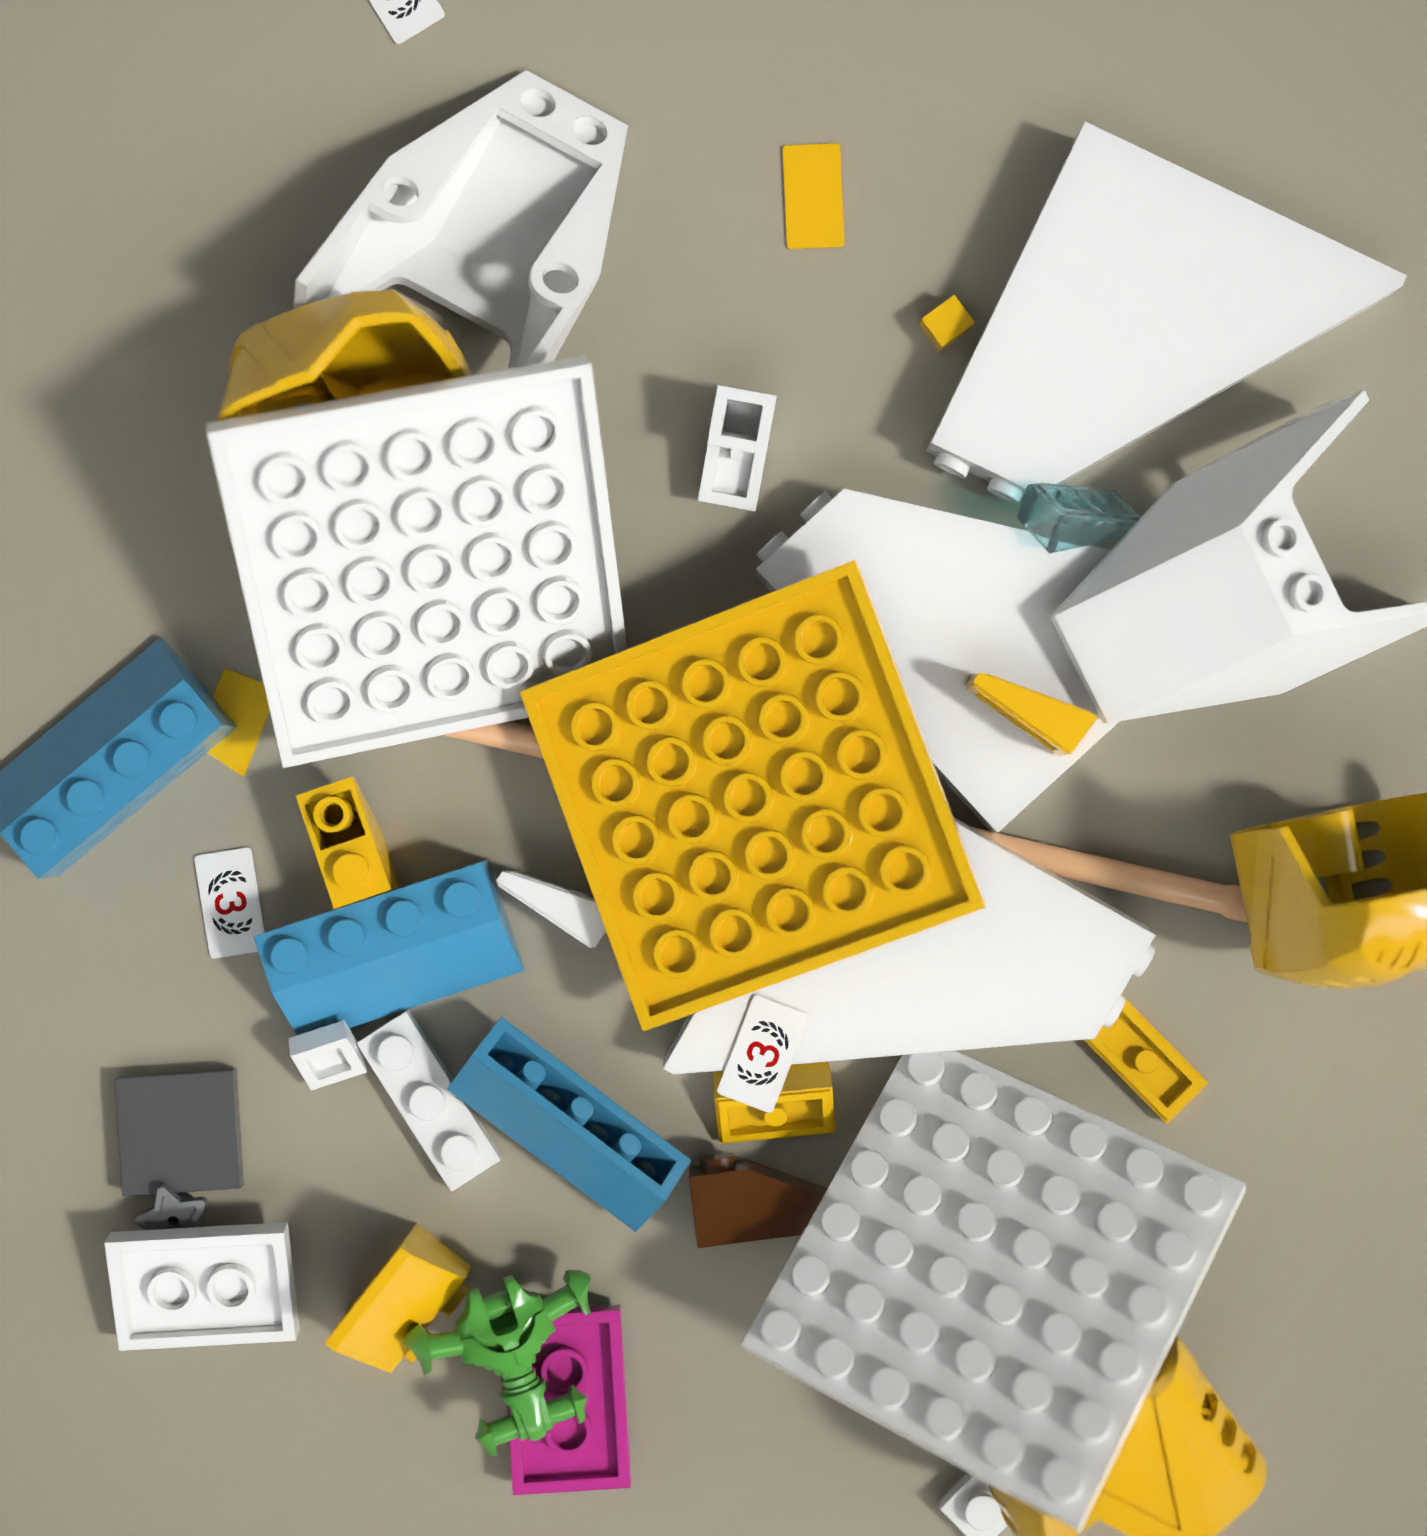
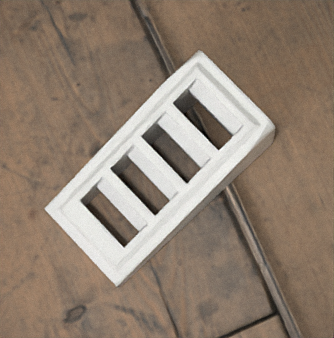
M516 870L502 871L496 880L498 882L497 886L589 948H592V946L595 948L606 933L594 896Z

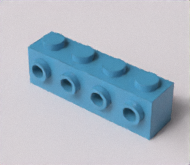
M502 1016L447 1088L448 1091L634 1232H637L667 1200L691 1162V1159Z

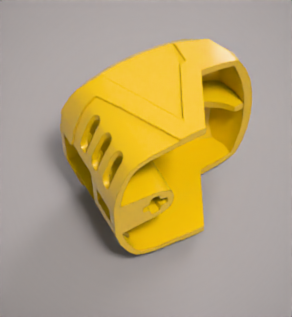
M395 290L351 291L349 294L319 300L290 310L265 322L257 323L244 331L235 341L229 365V378L217 422L290 409L300 403L318 404L473 376L448 329L444 330L427 312Z
M1427 792L1331 809L1255 826L1229 834L1251 937L1249 947L1255 971L1310 987L1356 989L1379 986L1399 979L1404 975L1427 969ZM1374 821L1380 826V830L1376 835L1364 839L1358 838L1357 822ZM1381 850L1385 853L1386 858L1381 864L1365 868L1361 851ZM1318 877H1325L1329 898L1319 883ZM1370 879H1387L1392 884L1391 889L1386 893L1354 900L1351 888L1353 883Z
M1176 1334L1156 1378L1141 1405L1137 1417L1081 1532L1099 1520L1128 1536H1215L1243 1513L1263 1490L1267 1475V1464L1263 1453L1201 1372L1196 1358L1178 1334ZM988 1483L991 1495L999 1504L1002 1517L1014 1536H1077L1079 1532Z

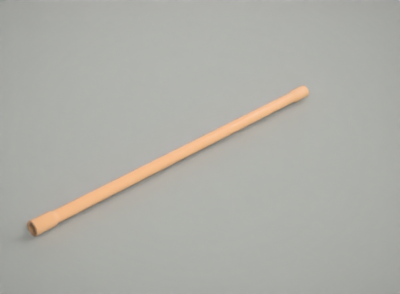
M508 721L442 735L543 758L533 728L530 725ZM974 828L1059 877L1219 913L1227 919L1248 923L1240 885H1223Z

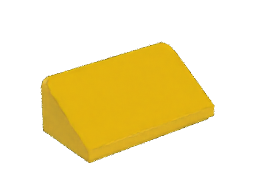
M828 1062L792 1064L774 1110L771 1113L718 1094L717 1089L725 1070L716 1071L713 1074L719 1144L836 1133L833 1087Z

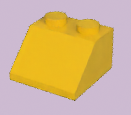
M416 1223L344 1314L324 1344L334 1352L389 1373L395 1369L403 1358L410 1364H413L417 1358L403 1344L409 1330L418 1324L427 1328L439 1312H442L448 1318L451 1316L470 1290L463 1281L471 1265Z

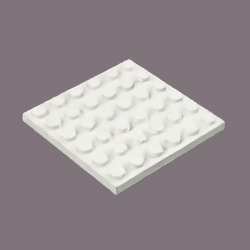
M586 355L206 423L283 768L528 718L520 691L627 650L592 365Z
M944 1051L902 1055L741 1346L753 1356L1080 1533L1246 1192V1183L960 1052Z

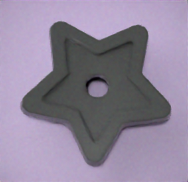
M161 1183L157 1189L155 1205L135 1214L134 1223L145 1230L202 1227L200 1220L208 1200L203 1196L193 1197L187 1192L175 1193L167 1184ZM169 1217H177L179 1223L176 1225L171 1224Z

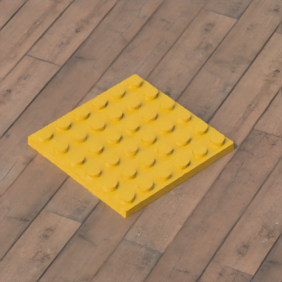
M856 560L520 691L642 1032L987 907Z

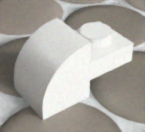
M718 384L698 501L756 511L777 395Z

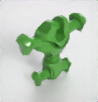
M566 1270L563 1276L566 1285L544 1299L541 1298L539 1293L521 1288L512 1275L502 1278L503 1291L483 1298L478 1287L468 1291L465 1309L456 1322V1331L429 1335L428 1330L420 1324L409 1330L403 1344L414 1353L420 1362L424 1375L432 1372L431 1360L461 1355V1363L463 1365L473 1364L476 1367L482 1366L486 1371L492 1370L496 1376H502L501 1383L503 1387L499 1396L504 1404L509 1406L511 1414L489 1423L479 1419L478 1430L474 1437L482 1445L487 1456H497L495 1446L516 1438H520L521 1441L526 1439L530 1441L540 1440L546 1436L547 1431L553 1429V1424L569 1418L576 1417L578 1424L586 1420L585 1406L587 1395L580 1392L572 1384L568 1389V1393L545 1401L543 1395L546 1390L545 1379L539 1378L536 1375V1370L532 1367V1364L536 1362V1353L541 1351L542 1344L556 1331L552 1321L577 1306L585 1315L591 1314L588 1303L590 1274L581 1270Z

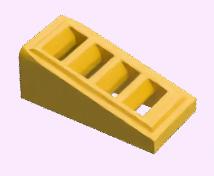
M979 672L971 676L965 685L967 691L1057 756L1072 754L1098 718L1091 711L988 673L983 674Z

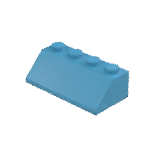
M160 637L0 771V834L37 879L58 877L229 735L237 726L165 639Z
M489 859L253 936L271 993L296 1035L343 1020L351 1028L525 971Z

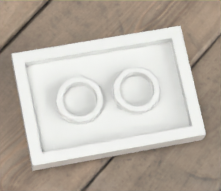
M288 1222L110 1232L104 1242L119 1351L296 1341L300 1327Z

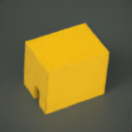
M955 294L921 318L919 326L938 352H941L970 331L975 324Z

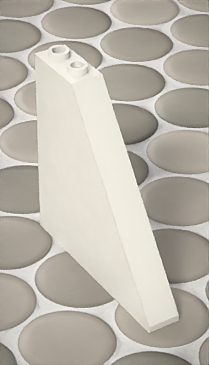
M1085 121L1075 138L925 452L936 457L934 461L936 467L953 476L965 479L969 472L990 482L987 490L1005 501L1019 504L1021 498L1031 502L1384 300L1403 286L1407 275Z
M843 489L833 499L826 491L822 493L800 514L806 524L790 538L781 531L756 554L763 563L756 568L755 575L770 592L787 587L852 560L858 562L937 775L983 826L992 833H998L1120 722L1102 723L1050 618L1055 610L1111 550ZM979 672L983 674L988 673L1091 711L1098 718L1072 754L1057 756L967 691L965 685L971 676Z
M954 818L987 905L986 908L691 1014L687 1017L666 1054L663 1069L673 1075L725 1070L750 1003L755 995L765 997L809 1015L808 1023L792 1064L1095 1039L1102 1026L1110 1028L1119 1017L1125 1004V997L1121 994L1132 975L1140 977L1149 966L1156 947L1151 944L1156 935L1143 923Z

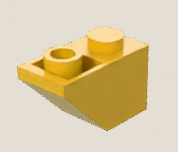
M354 776L296 795L334 909L401 887L383 833Z

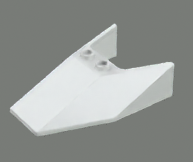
M527 70L523 71L387 158L296 279L294 309L319 300L349 294L351 291H379L391 285L401 284L408 286L506 340L511 349L508 369L554 361L600 277L628 125Z
M1365 389L1318 405L1172 483L1050 616L1103 724L1279 695L1427 627V602L1363 612H1352L1345 608L1292 499V490L1295 483L1369 401Z

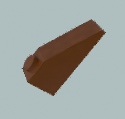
M717 1153L700 1157L699 1166L689 1167V1184L697 1247L705 1248L802 1235L828 1188L747 1159L735 1161L734 1153Z

